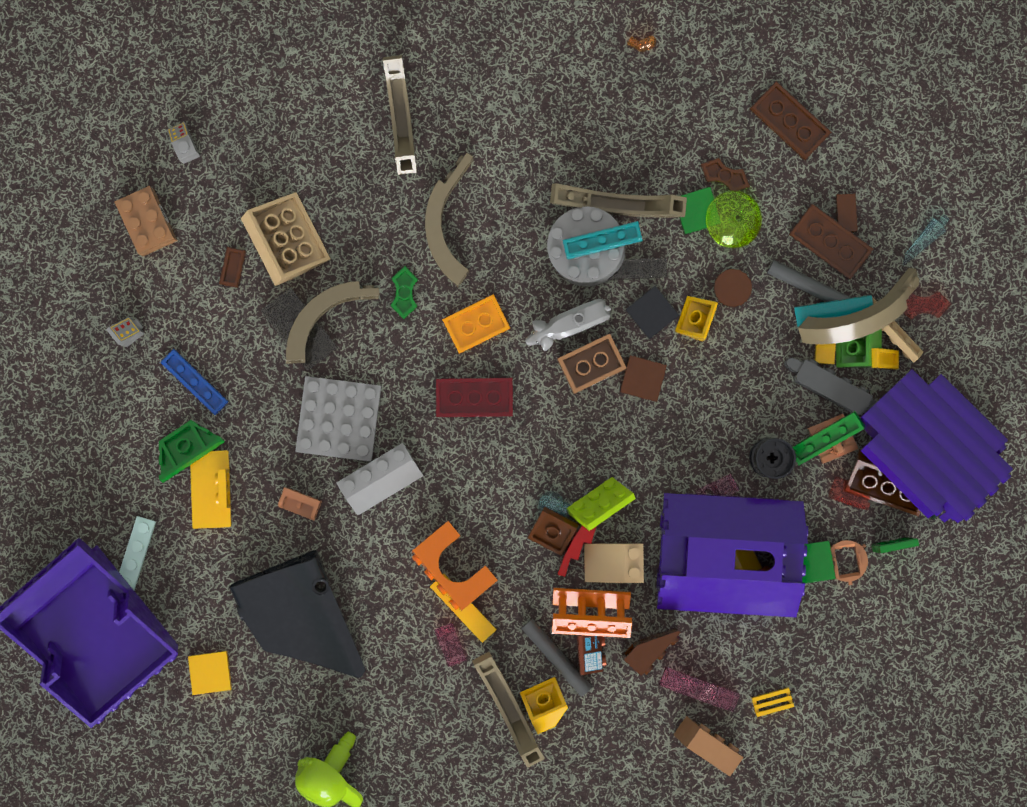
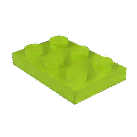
M611 477L566 509L570 516L590 531L636 498L633 492Z

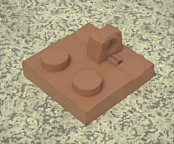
M840 414L807 428L811 436L845 416ZM851 436L819 454L822 464L859 448L854 437Z

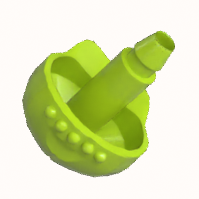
M348 731L339 740L338 745L335 744L324 762L312 757H304L298 761L295 785L302 797L321 807L334 806L340 800L351 807L361 806L363 802L362 795L349 785L340 774L351 755L350 750L353 748L356 735Z

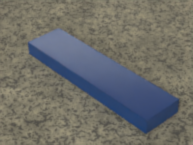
M175 349L160 362L214 415H217L229 402Z

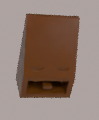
M674 627L635 641L623 653L622 658L640 676L644 673L647 675L654 666L652 664L655 660H661L667 653L666 648L670 644L673 646L680 639L678 635L681 632Z

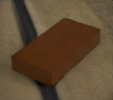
M836 194L837 222L850 232H857L856 194Z
M227 247L219 281L220 285L239 288L247 251Z

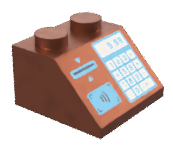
M577 635L580 675L603 672V666H606V655H602V647H605V636Z

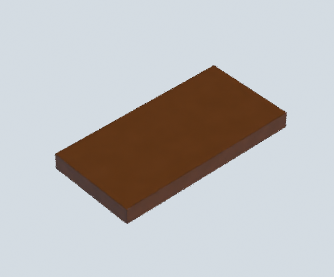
M777 81L750 108L759 119L804 160L832 133Z
M814 204L810 205L789 233L791 237L850 280L874 250Z

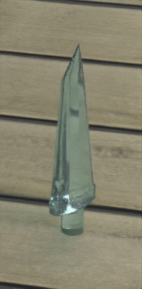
M943 215L938 221L935 218L930 221L906 252L902 266L906 265L946 232L943 227L949 221L946 215Z

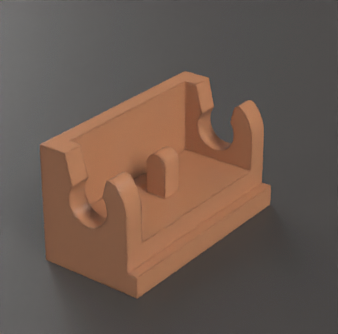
M284 487L278 506L315 521L322 501Z

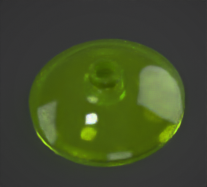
M727 191L718 195L709 205L706 214V225L711 237L720 245L728 248H739L751 243L758 235L762 224V215L757 202L750 195L741 191ZM737 215L741 217L739 222L736 220Z

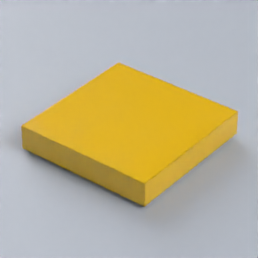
M227 651L188 656L192 695L232 690Z

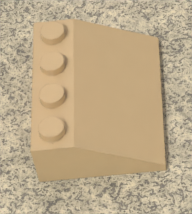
M297 192L249 209L241 218L275 286L292 280L330 260Z

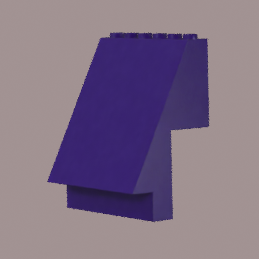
M80 538L75 540L0 606V630L42 665L40 685L90 728L95 724H100L109 712H114L123 700L129 699L136 689L143 687L150 677L160 673L164 665L174 661L178 656V644L106 555L97 545L91 549Z

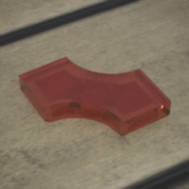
M938 291L929 297H919L912 293L906 300L908 308L904 314L909 319H913L919 314H930L938 319L951 306V303Z

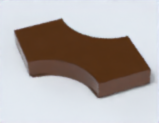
M720 158L701 164L707 183H722L730 190L731 194L750 187L744 169H730L721 162Z

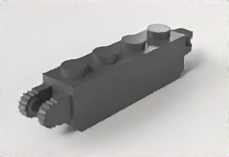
M790 357L784 361L785 368L795 373L793 376L795 383L850 413L854 411L858 415L866 413L877 403L872 399L873 396L869 394L870 391L862 386L857 388L852 385L853 382L850 379L837 377L835 371L819 367V363L813 359H804L801 362Z

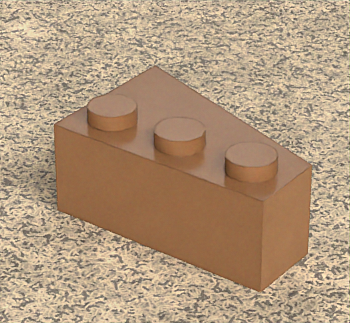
M686 716L674 733V736L688 749L728 776H731L744 758L738 753L740 749L732 743L727 745L724 743L725 739L717 733L711 734V730L702 723L699 725Z

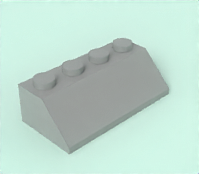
M401 443L336 482L355 513L360 515L423 477V474L405 444Z

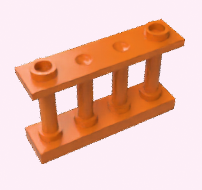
M554 588L552 605H559V614L553 613L552 634L630 638L632 618L625 617V609L630 607L631 592ZM566 606H578V615L566 614ZM586 607H596L598 616L586 615ZM605 608L617 609V617L605 616Z

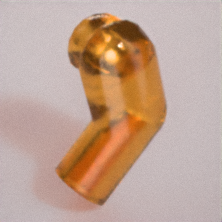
M649 35L645 39L638 40L631 36L627 45L640 52H645L655 46L656 38Z

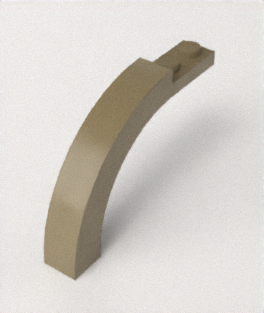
M468 153L465 156L461 155L455 164L457 167L454 172L450 171L446 176V183L440 180L437 181L429 197L425 215L426 238L433 259L442 273L458 288L468 275L469 270L460 264L449 251L443 237L442 216L449 195L474 161L473 156Z
M554 183L551 188L550 203L574 208L595 207L614 215L675 218L685 217L687 198L676 195L644 196L615 194Z
M908 268L888 294L868 308L849 315L832 318L808 316L798 328L802 343H842L867 336L889 325L908 308L906 300L919 286L916 269Z

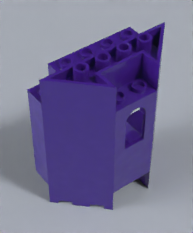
M664 493L663 511H661L660 564L659 568H657L656 584L658 589L657 609L797 617L801 598L805 593V583L802 582V576L806 575V565H803V559L807 556V545L804 544H808V526H806L804 501L693 493ZM736 550L770 552L775 560L774 565L767 571L735 569Z

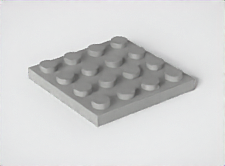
M305 376L295 452L371 462L382 386Z

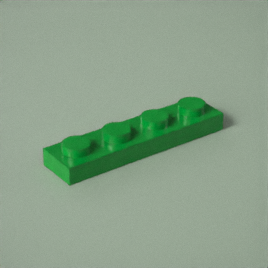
M856 411L792 446L795 450L797 464L805 463L864 430L865 425Z

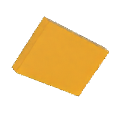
M494 294L442 319L459 354L511 329Z

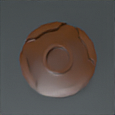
M729 269L718 275L713 290L715 297L721 304L737 307L749 299L752 292V284L746 273L737 269Z

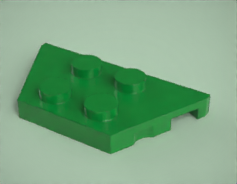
M188 421L159 441V465H161L159 480L162 483L166 482L225 442L224 439L201 427L194 421Z

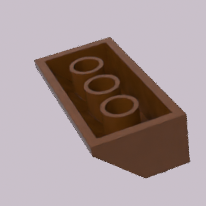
M859 449L853 462L845 491L919 517L921 511Z

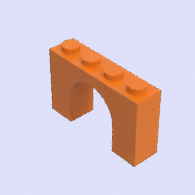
M447 521L412 550L414 554L412 559L418 566L420 564L426 569L424 573L430 580L434 579L439 584L436 587L441 594L449 596L451 606L455 610L459 608L462 611L498 580L486 566L464 582H452L442 575L439 569V557L448 546L460 537V534Z

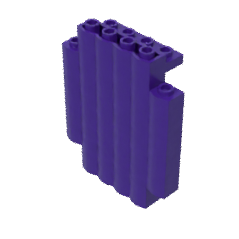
M913 369L910 370L860 418L865 425L864 430L873 438L861 452L927 518H930L932 515L937 517L945 510L946 512L939 516L944 523L949 519L955 520L957 523L963 519L967 521L975 514L973 512L975 507L978 509L987 502L985 497L988 494L992 496L999 490L997 485L1000 482L1004 484L1011 477L1009 473L1013 468L999 455L1006 448L1004 444L1008 439L942 374L928 385Z

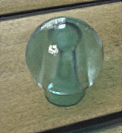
M549 491L539 498L538 508L540 512L546 507L563 517H566L568 514L566 508L570 504L564 502L562 496L557 492Z

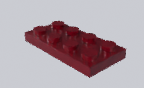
M513 378L436 379V417H513Z

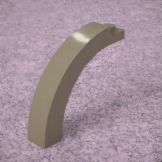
M402 55L383 57L398 175L416 173L415 146Z
M359 281L348 282L331 287L313 298L299 313L290 330L286 347V364L305 363V348L308 336L315 323L323 314L345 302L378 299L379 288H374L373 285H366L360 289Z
M490 652L472 660L497 705L527 768L544 760V755L529 723Z

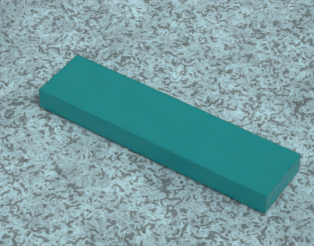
M636 221L562 241L568 260L643 240L639 223Z
M872 295L795 307L797 327L808 316L832 318L861 311L873 305Z

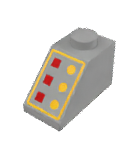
M185 122L168 129L171 144L179 161L185 164L200 157Z
M127 317L106 329L116 343L124 347L130 346L145 334L142 330L144 328L142 323L137 318L134 320L131 317Z

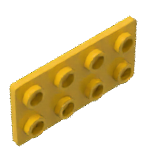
M211 451L190 465L193 529L231 527L229 451Z

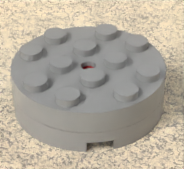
M588 206L574 208L561 215L553 224L547 241L548 255L555 270L566 281L578 286H596L606 282L620 269L625 257V246L567 260L562 240L619 226L618 222L604 210Z

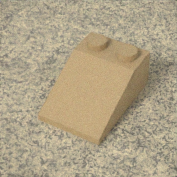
M643 543L584 544L585 582L644 583Z

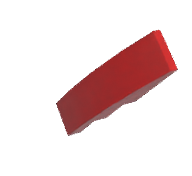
M583 525L580 526L564 554L557 573L558 575L566 576L570 559H579L583 543H592L596 527L589 531Z

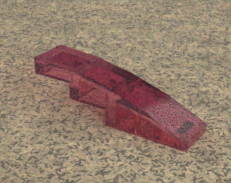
M665 667L659 683L662 687L734 712L740 696L735 691Z

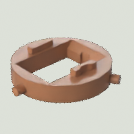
M842 540L831 546L836 579L853 585L852 581L859 579L865 573L868 566V557L864 550L865 544L861 546L854 541ZM842 547H854L859 572L839 575L835 550L842 549Z

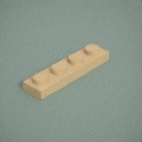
M895 320L882 328V331H885L889 336L890 341L894 345H898L903 355L913 363L923 354L919 346Z

